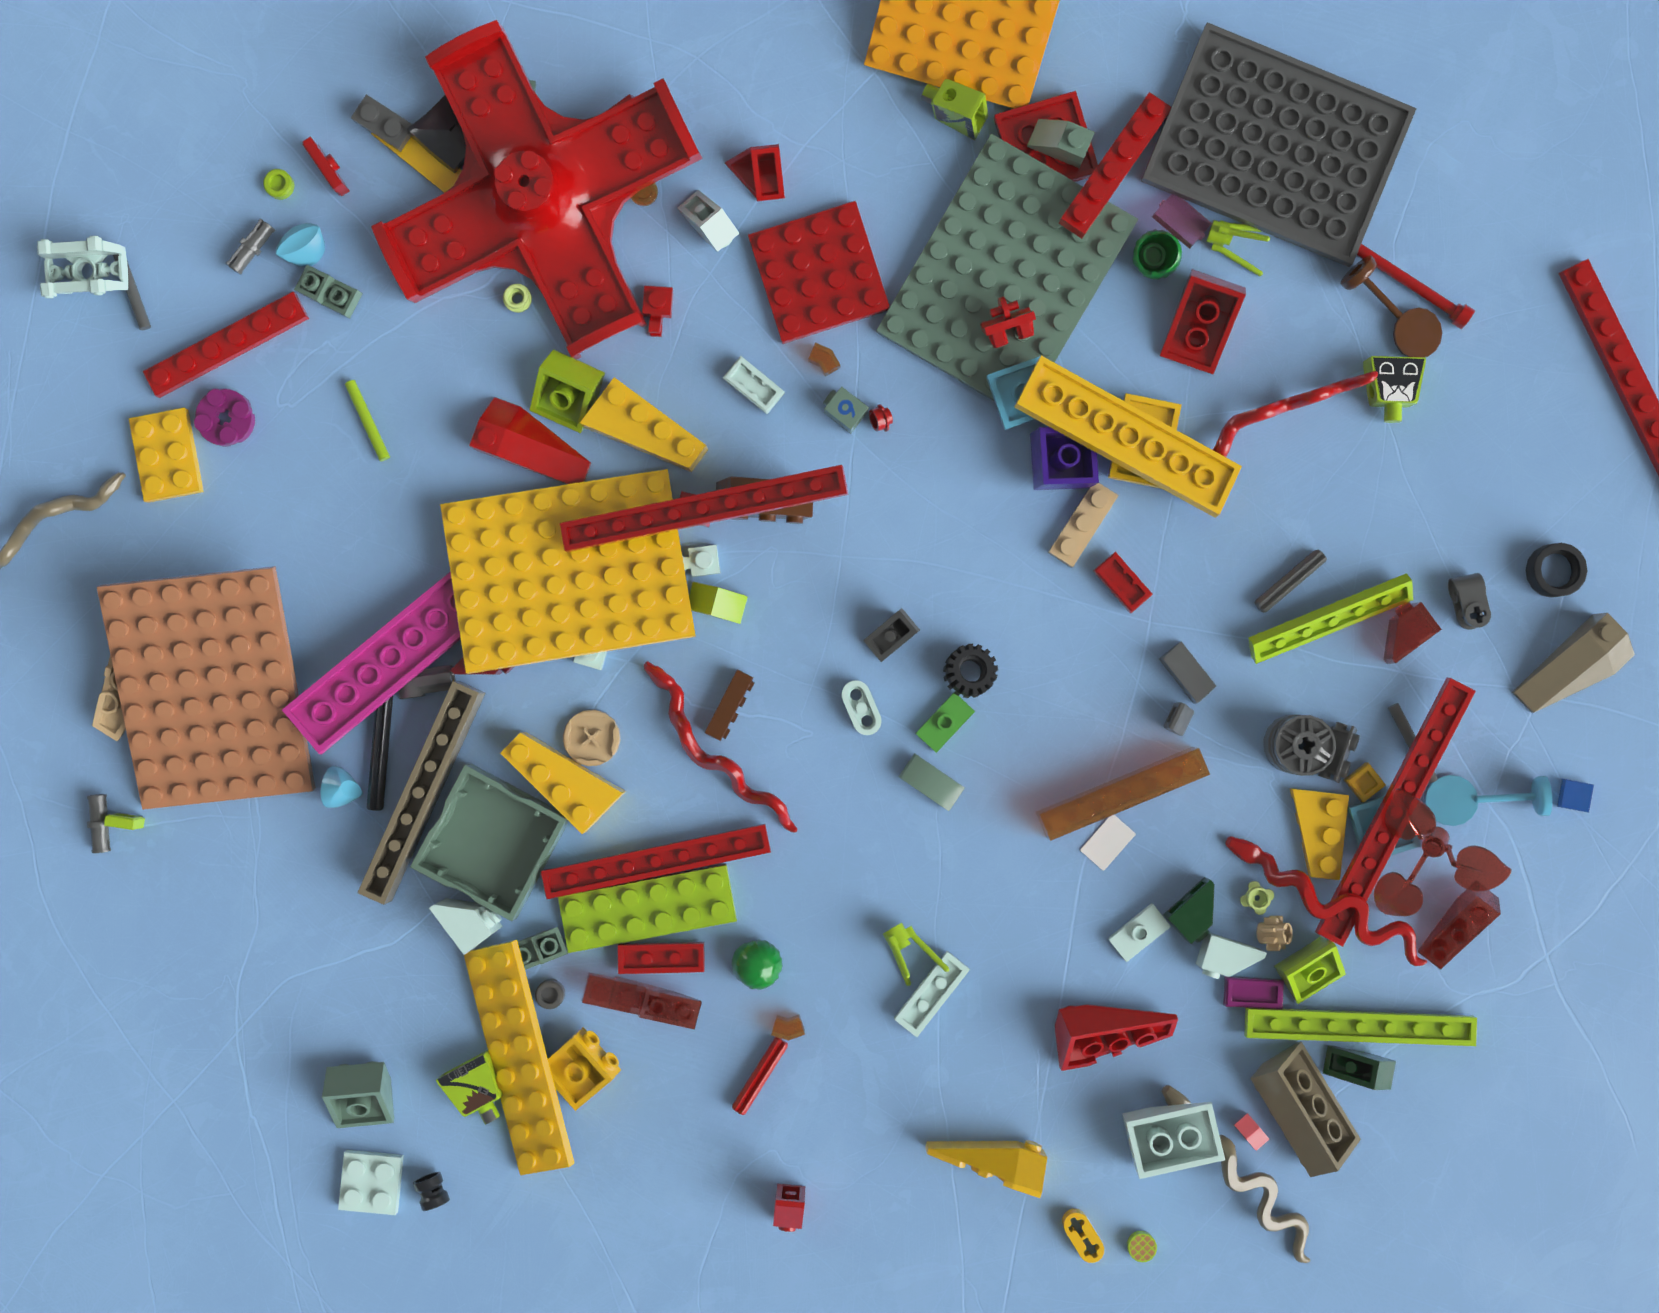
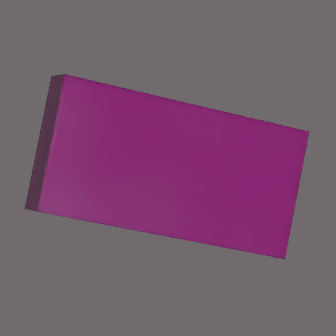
M1225 976L1223 1005L1226 1007L1283 1009L1284 980Z

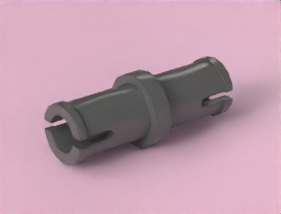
M262 219L258 220L259 222L246 238L242 237L239 241L241 245L225 263L240 275L253 257L260 255L262 252L260 248L275 231L273 227Z
M107 794L87 796L90 816L87 828L91 829L92 853L111 851L109 826H104L105 816L108 815Z

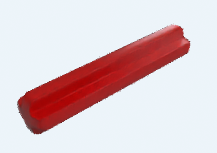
M779 1037L774 1038L732 1106L734 1111L741 1115L746 1114L787 1049L788 1043Z

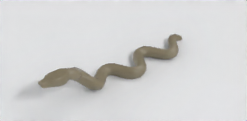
M123 472L116 473L100 486L97 494L93 497L69 495L34 506L20 521L6 544L0 550V569L12 560L40 521L47 517H53L73 510L93 511L98 509L119 489L126 474Z
M1170 1085L1163 1087L1162 1094L1168 1106L1191 1104L1188 1098ZM1219 1135L1225 1160L1221 1161L1225 1185L1236 1192H1245L1263 1187V1196L1257 1210V1219L1260 1226L1266 1231L1274 1232L1294 1226L1296 1229L1292 1247L1294 1258L1301 1263L1310 1262V1258L1304 1255V1248L1309 1234V1224L1305 1217L1299 1213H1288L1277 1217L1271 1216V1210L1278 1194L1276 1181L1271 1175L1263 1172L1239 1177L1237 1174L1235 1145L1226 1136Z

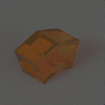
M818 343L814 344L808 362L819 366L825 377L840 369L841 365L832 349Z
M777 1015L771 1035L788 1041L805 1035L800 1015L791 1018Z

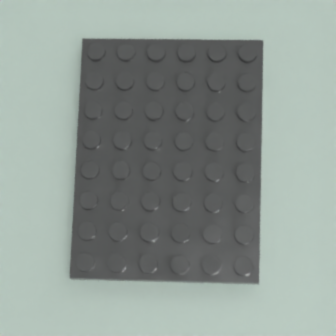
M1207 22L1141 182L1350 267L1354 263L1417 108Z

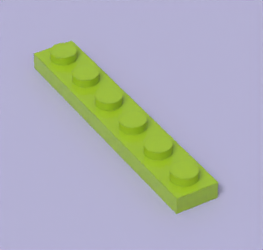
M1407 573L1248 637L1251 657L1256 664L1410 602L1413 600L1412 579Z

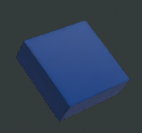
M1562 779L1557 807L1589 813L1594 785Z

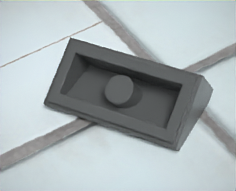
M1182 641L1159 658L1160 662L1193 704L1199 703L1216 687L1215 683Z

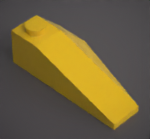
M1026 1140L1025 1143L1019 1141H927L926 1153L930 1156L961 1168H965L966 1164L971 1166V1170L978 1173L977 1175L988 1178L994 1175L1004 1182L1003 1186L1037 1198L1041 1197L1047 1155L1041 1149L1042 1145L1034 1141Z

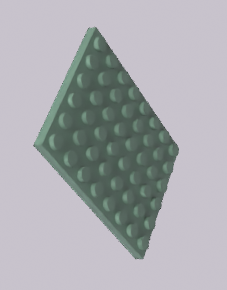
M991 133L881 321L876 333L994 401L986 378L988 374L1039 356H1043L1055 363L1133 230L1138 218L1107 202L1085 236L1081 239L1060 225L1059 221L1083 186ZM1004 296L1007 303L1017 300L1019 309L1010 311V313L1026 307L1034 311L1036 320L1032 321L1034 335L1031 337L1019 339L1015 327L1005 330L1008 344L994 348L988 336L981 330L980 323L1002 316L991 317L989 309L999 306V297Z

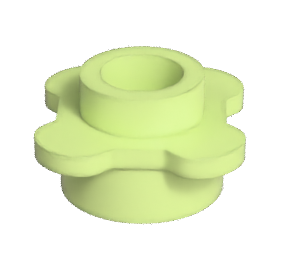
M1252 881L1248 884L1246 894L1241 896L1240 903L1244 907L1249 906L1254 909L1257 915H1263L1271 900L1274 899V893L1270 889L1262 888L1259 882ZM1256 895L1260 897L1258 901L1255 900Z

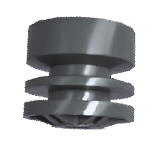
M1285 715L1278 718L1267 728L1263 739L1264 752L1268 761L1280 771L1300 776L1314 775L1323 771L1332 762L1336 751L1335 736L1331 728L1322 719L1311 715ZM1307 741L1308 746L1303 747V750L1298 748L1299 744Z

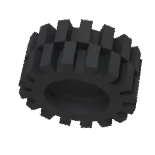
M967 644L966 646H960L951 653L945 661L946 665L943 667V672H946V675L943 677L944 681L949 682L947 687L950 690L953 688L955 690L954 694L958 696L962 694L963 698H969L970 696L975 698L990 689L998 676L995 674L998 671V665H994L996 659L994 656L990 657L988 655L991 651L988 649L982 650V646L979 644L977 646ZM973 661L978 664L981 671L978 680L967 681L962 677L960 667L963 662Z

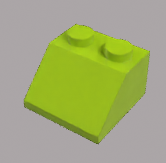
M553 349L539 366L529 411L581 433L584 427L580 422L596 402L600 394L605 372Z

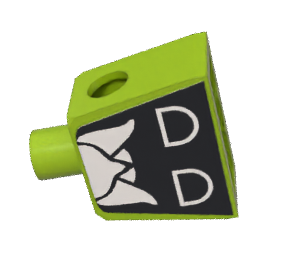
M1371 356L1363 361L1364 374L1371 371L1378 372L1377 378L1366 385L1368 403L1371 407H1384L1385 423L1402 422V407L1406 408L1417 404L1426 358Z

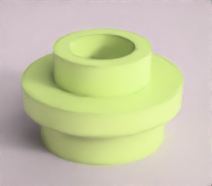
M512 284L504 291L503 302L510 311L520 313L529 308L532 302V295L526 286ZM520 294L523 296L520 303L513 302L515 295Z

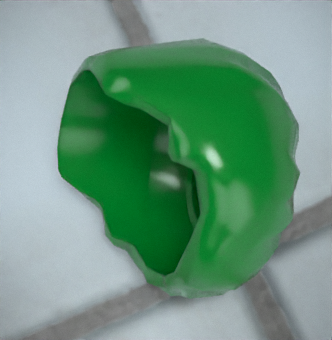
M1157 229L1147 231L1135 243L1132 257L1133 264L1145 277L1157 280L1167 278L1180 265L1182 248L1178 239L1169 232Z
M766 940L744 943L736 949L731 962L736 978L750 989L757 990L773 985L779 978V973L782 971L783 966L779 950Z

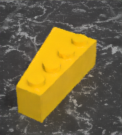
M613 377L580 422L585 429L633 447L638 451L657 457L689 472L695 469L708 451L707 446L615 377Z
M520 732L500 753L581 834L587 832L626 792L624 789L612 784L602 776L590 771L527 732Z

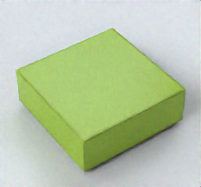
M113 813L105 816L104 826L135 830L144 828L145 818L143 816Z

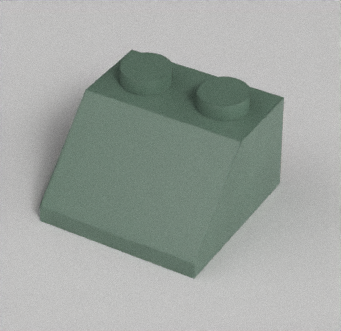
M372 1061L366 1064L355 1065L341 1064L326 1068L322 1099L336 1128L394 1123L391 1077L384 1062Z

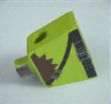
M945 79L940 88L927 84L922 92L921 100L932 105L936 120L976 140L988 118L986 96L984 93L949 79Z
M488 1050L443 1073L436 1080L462 1116L466 1117L478 1111L485 1125L500 1117L493 1102L498 1100L503 1094L497 1086L496 1072Z

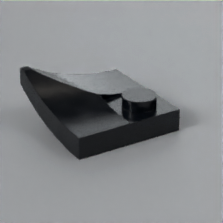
M444 95L423 117L409 126L407 131L435 159L453 173H456L464 165L466 143L462 128L446 95Z

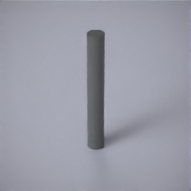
M119 254L113 255L115 261H118ZM127 261L128 290H126L139 329L147 330L151 328Z
M1399 703L1393 704L1388 707V710L1410 749L1416 736ZM1435 772L1433 773L1428 784L1438 780V777Z

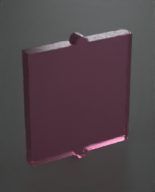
M1174 194L1166 201L1162 200L1159 204L1160 208L1152 216L1153 219L1189 249L1198 239H1203L1205 236L1204 232L1212 224L1188 202Z

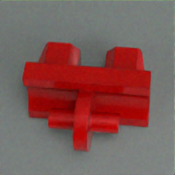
M1002 296L998 298L999 306L989 309L991 317L1002 316L980 323L982 332L988 336L992 346L998 348L1008 344L1006 329L1015 327L1019 339L1033 336L1034 327L1032 321L1036 320V316L1029 307L1010 313V311L1019 309V304L1017 300L1007 303L1005 297Z

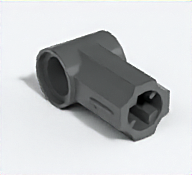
M452 665L424 669L399 690V699L422 697L427 693L449 690L452 681H456L455 674L450 671L453 668Z

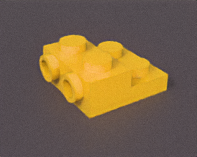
M584 1027L548 1058L555 1089L575 1111L611 1082L621 1071L618 1066L619 1061L617 1057L611 1052L606 1053L599 1045L600 1040L597 1034L593 1031H587Z

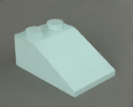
M1211 1102L1149 1107L1122 1113L1135 1170L1139 1179L1225 1160Z

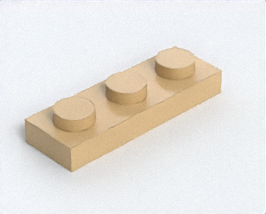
M1100 483L1090 487L1048 553L1072 568L1119 495Z

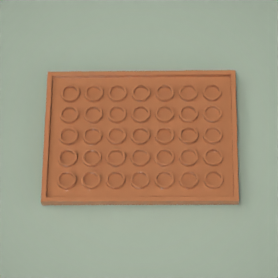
M276 566L104 584L97 587L142 810L311 792L316 788L307 739L282 711L283 708L299 696Z

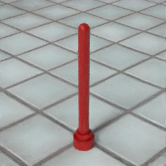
M1363 244L1360 245L1357 253L1359 257L1365 258L1371 255L1376 260V268L1449 314L1448 318L1452 320L1451 323L1459 329H1463L1472 318L1475 310L1467 304L1461 305L1458 303L1455 305Z

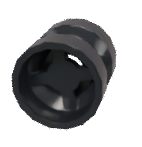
M441 1172L425 1175L413 1182L415 1191L421 1197L419 1203L422 1211L437 1208L450 1200L448 1192L442 1187L443 1178Z

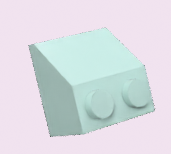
M445 898L429 908L463 955L503 927L500 923L502 919L499 914L476 902Z

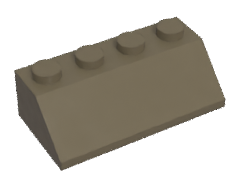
M1297 1042L1264 1062L1250 1079L1269 1108L1271 1115L1283 1131L1285 1138L1298 1156L1300 1163L1304 1166L1309 1176L1314 1177L1339 1171L1361 1139L1302 1042Z

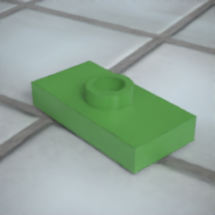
M955 692L915 733L936 753L975 712L961 697L954 694Z

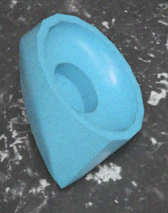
M312 223L300 224L291 228L281 238L276 248V255L299 267L312 266L322 258L325 252V241L319 226Z
M331 766L326 771L321 784V800L326 808L346 805L363 794L362 789L352 776L341 767Z

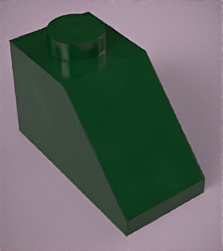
M1206 877L1199 881L1163 914L1190 944L1194 941L1196 943L1202 941L1209 934L1210 931L1208 929L1213 925L1215 884Z
M1328 1045L1322 1074L1372 1090H1390L1396 1061L1367 1052Z

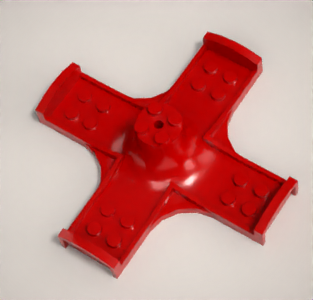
M497 20L461 34L426 55L425 58L429 67L434 71L462 128L466 143L464 168L454 186L444 194L387 223L380 221L371 226L383 256L406 299L417 303L474 273L488 269L516 270L531 279L541 291L567 343L566 348L570 356L576 360L581 358V352L636 325L646 326L647 323L616 260L612 245L614 221L624 203L640 190L703 159L664 78L654 82L655 87L598 116L588 119L563 117L543 104L534 92L504 28Z

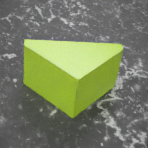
M697 582L692 583L689 594L691 611L738 624L741 623L748 596Z

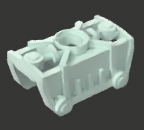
M90 236V238H86L87 241L53 243L48 239L37 241V253L40 257L45 258L46 283H40L41 296L51 299L57 297V294H72L73 292H90L94 295H103L106 291L128 290V268L125 247L103 241L99 236ZM119 254L118 261L111 263L110 266L107 263H102L108 255ZM66 258L73 265H67L63 269L53 265V259ZM89 263L92 266L93 273L91 277L85 279L82 275V268L85 264ZM109 273H112L115 276H119L121 282L103 280L102 277H108ZM64 276H66L68 279H73L71 282L55 283L56 281L62 280Z

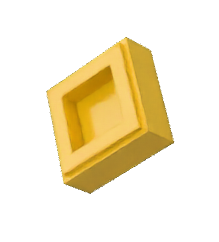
M1365 762L1343 779L1360 802L1363 803L1386 786L1368 762Z

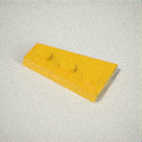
M1290 788L1291 798L1294 800L1296 809V821L1299 824L1302 837L1301 844L1308 876L1340 880L1349 795Z

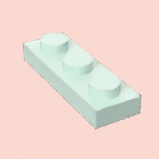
M948 951L940 959L949 967V971L945 972L936 964L894 1017L895 1021L915 1037L919 1036L970 970Z

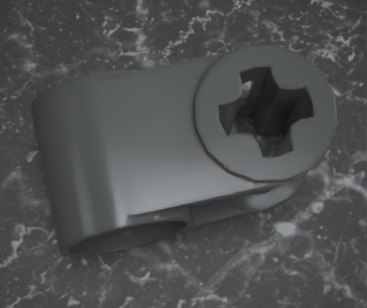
M1474 573L1449 579L1448 590L1453 601L1458 624L1467 630L1487 625L1491 619V611L1482 575ZM1470 613H1477V618L1471 619Z

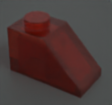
M1408 601L1395 610L1397 615L1389 620L1383 658L1386 664L1397 663L1442 630L1422 602L1411 604Z

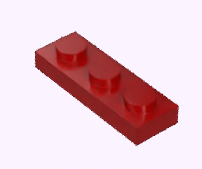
M704 942L618 944V974L694 973L705 971Z

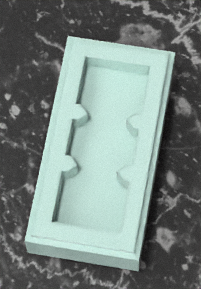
M742 356L737 359L723 376V380L766 415L785 394V391Z
M1151 903L1107 939L1122 958L1128 962L1171 926L1154 904Z

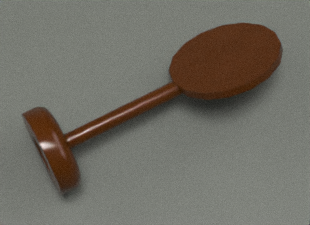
M1371 255L1363 258L1342 278L1341 286L1346 290H1352L1364 283L1398 319L1393 331L1394 342L1398 350L1406 357L1425 358L1430 356L1437 350L1442 339L1441 323L1436 315L1423 308H1414L1402 313L1368 278L1377 266L1376 260Z

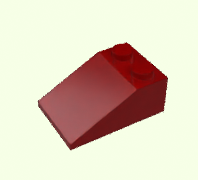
M1192 269L1160 356L1214 374L1246 296V288Z

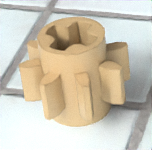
M1283 916L1264 917V922H1260L1257 926V939L1259 943L1266 944V951L1286 949L1285 944H1290L1293 938L1290 923H1283Z

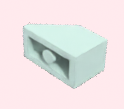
M697 190L677 208L700 236L717 252L728 246L733 238L739 234L723 209L700 190Z
M1209 933L1202 941L1196 965L1202 968V974L1216 979H1219L1220 974L1230 977L1264 959L1267 952L1260 948Z

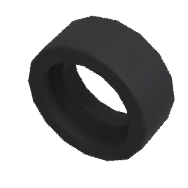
M1562 542L1544 545L1535 550L1529 557L1525 569L1527 581L1532 589L1540 595L1550 598L1571 595L1579 590L1585 582L1588 572L1587 563L1581 551L1573 545ZM1550 554H1561L1570 563V580L1561 587L1550 586L1542 577V562Z

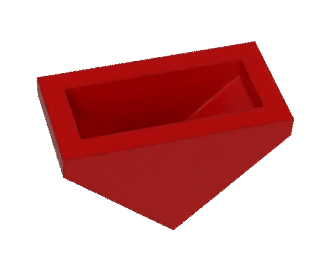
M779 144L750 147L725 162L728 168L756 197L757 201L785 198Z

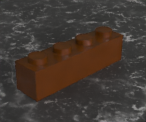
M737 669L705 731L706 734L719 741L722 738H727L730 729H728L730 723H734L739 715L736 713L738 707H743L747 699L744 697L747 690L750 692L755 684L752 681L754 677Z

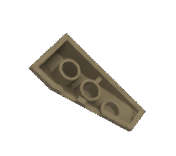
M1609 613L1591 615L1512 693L1531 713H1534L1616 674L1635 655L1628 633Z

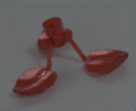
M1401 789L1395 790L1385 813L1386 826L1393 835L1404 840L1413 839L1417 835L1420 840H1423L1422 850L1424 852L1407 880L1397 872L1387 873L1378 880L1374 889V901L1381 912L1393 916H1410L1420 910L1424 902L1423 893L1419 887L1411 883L1428 856L1440 857L1446 852L1451 865L1457 868L1454 875L1455 881L1463 888L1471 891L1481 892L1493 889L1510 876L1512 869L1505 865L1493 852L1481 846L1473 845L1463 848L1459 851L1456 861L1452 853L1453 847L1448 844L1450 836L1444 828L1436 827V818L1431 809L1412 794Z

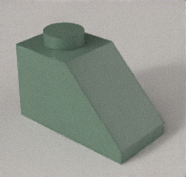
M1038 119L1027 147L1080 168L1095 132L1070 121Z

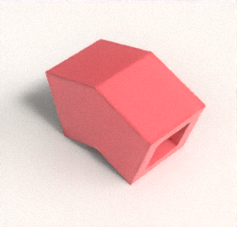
M1248 1113L1234 1124L1256 1151L1269 1140Z

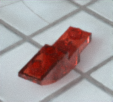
M589 972L581 999L582 1003L636 1014L639 1018L694 1030L702 1004L701 1000L661 987L617 976L612 978Z

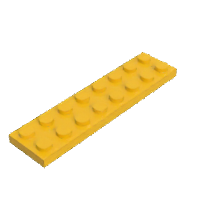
M1040 356L1014 408L1214 518L1220 515L1242 467L1043 356Z
M514 940L471 950L464 955L488 1052L496 1072V1083L503 1094L500 1099L520 1175L570 1167L574 1164V1159L518 941Z

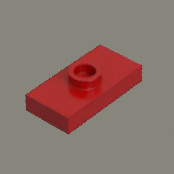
M311 136L304 140L302 145L332 189L339 196H344L350 192L337 173L340 166L331 154L326 156Z
M1116 551L1093 570L1129 613L1134 612L1153 595Z

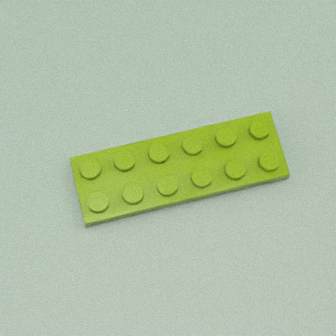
M727 864L558 897L568 953L737 922Z

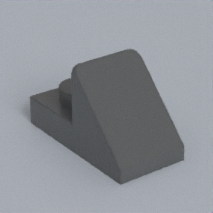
M901 608L863 641L882 662L919 632L920 629Z

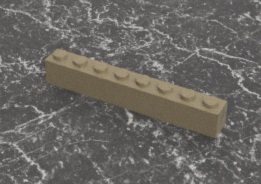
M452 681L357 892L358 894L383 905L393 900L485 696V692L463 682Z

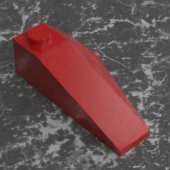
M496 397L493 398L479 418L469 445L478 452L565 484L585 482L591 466L590 461L522 407Z
M1096 1005L1066 1006L1059 1009L1055 1022L1059 1067L1061 1071L1088 1067L1096 1064V1058L1112 1053V1056L1116 1057L1121 1055V1051L1128 1046L1135 1044L1137 1047H1143L1171 1037L1175 1031L1178 1017L1176 1014Z

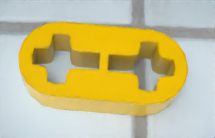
M1079 1209L1067 1210L1062 1217V1225L1067 1236L1084 1261L1088 1263L1098 1262L1104 1255V1246L1100 1237L1083 1211ZM1075 1217L1076 1220H1081L1079 1222L1083 1230L1081 1233H1078L1074 1226L1069 1228L1071 1226L1070 1219ZM1088 1238L1092 1245L1097 1244L1095 1246V1253L1084 1252L1087 1249L1083 1241L1084 1239Z

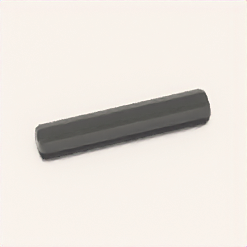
M1319 549L1314 550L1254 602L1256 607L1263 613L1270 610L1323 565L1327 560L1326 556Z

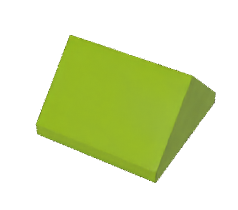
M1322 936L1274 965V968L1281 979L1284 980V984L1297 1004L1346 975L1337 946L1333 941Z

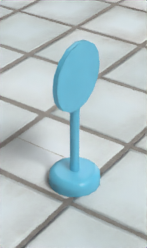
M1447 775L1439 777L1437 781L1431 783L1426 791L1425 804L1428 813L1434 820L1443 825L1457 826L1470 820L1478 808V803L1532 800L1533 808L1538 815L1549 816L1552 812V791L1548 777L1538 776L1533 779L1531 793L1478 796L1476 789L1468 780L1461 776Z

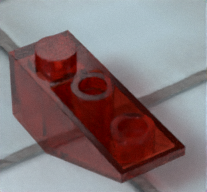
M1475 881L1454 901L1418 949V953L1439 969H1442L1501 914L1499 897L1478 881Z

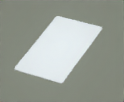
M1111 814L1080 851L1104 871L1136 833L1118 817Z

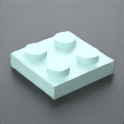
M346 1150L343 1157L338 1210L396 1215L399 1208L404 1155Z

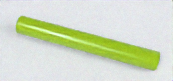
M356 381L346 382L344 385L379 461L382 462L389 459L390 455Z

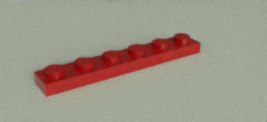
M1150 92L1147 94L1061 217L1060 225L1081 239L1085 236L1171 110L1170 105Z
M291 292L144 370L143 373L155 396L161 398L308 320L309 317L297 294Z

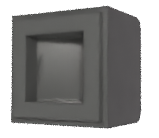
M1182 702L1174 703L1165 721L1164 728L1183 736L1194 711Z

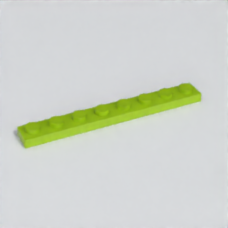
M1245 1007L1244 1036L1246 1038L1476 1046L1477 1017L1473 1015Z

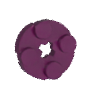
M212 389L199 402L195 412L194 425L207 441L218 446L228 447L238 442L241 443L250 436L255 425V414L252 412L249 400L240 393L230 389ZM229 410L228 416L232 418L230 423L224 422L221 425L219 415Z

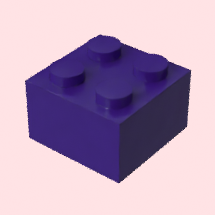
M1039 427L1030 434L1034 490L1088 489L1099 483L1096 452L1051 427Z

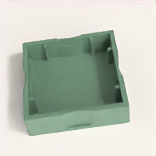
M473 764L464 765L451 789L440 818L428 832L410 867L444 886L462 891L476 903L513 921L519 916L569 821L556 808Z

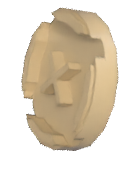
M585 710L576 714L566 724L563 733V742L567 753L574 761L585 766H597L609 761L618 751L621 741L620 729L615 720L607 713L598 710Z

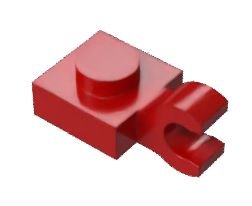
M644 286L642 314L645 317H650L649 333L651 337H662L663 318L672 317L674 292L672 287Z

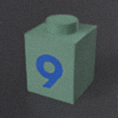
M842 386L837 392L832 390L823 402L826 405L824 414L850 434L868 413L869 409L868 406Z

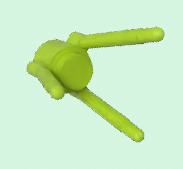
M1213 220L1206 241L1213 244L1211 250L1222 253L1258 276L1263 275L1261 270L1224 248L1223 245H1230L1233 236L1268 242L1270 237L1252 233L1251 231H1261L1246 224Z
M900 923L883 933L885 940L892 949L907 986L911 985L910 974L901 950L911 945L910 938L945 972L949 971V967L915 933L912 926L905 928L903 923Z

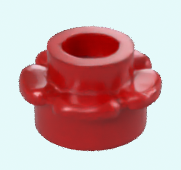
M878 404L877 407L869 411V419L873 429L876 432L881 430L888 431L889 425L893 423L890 410Z

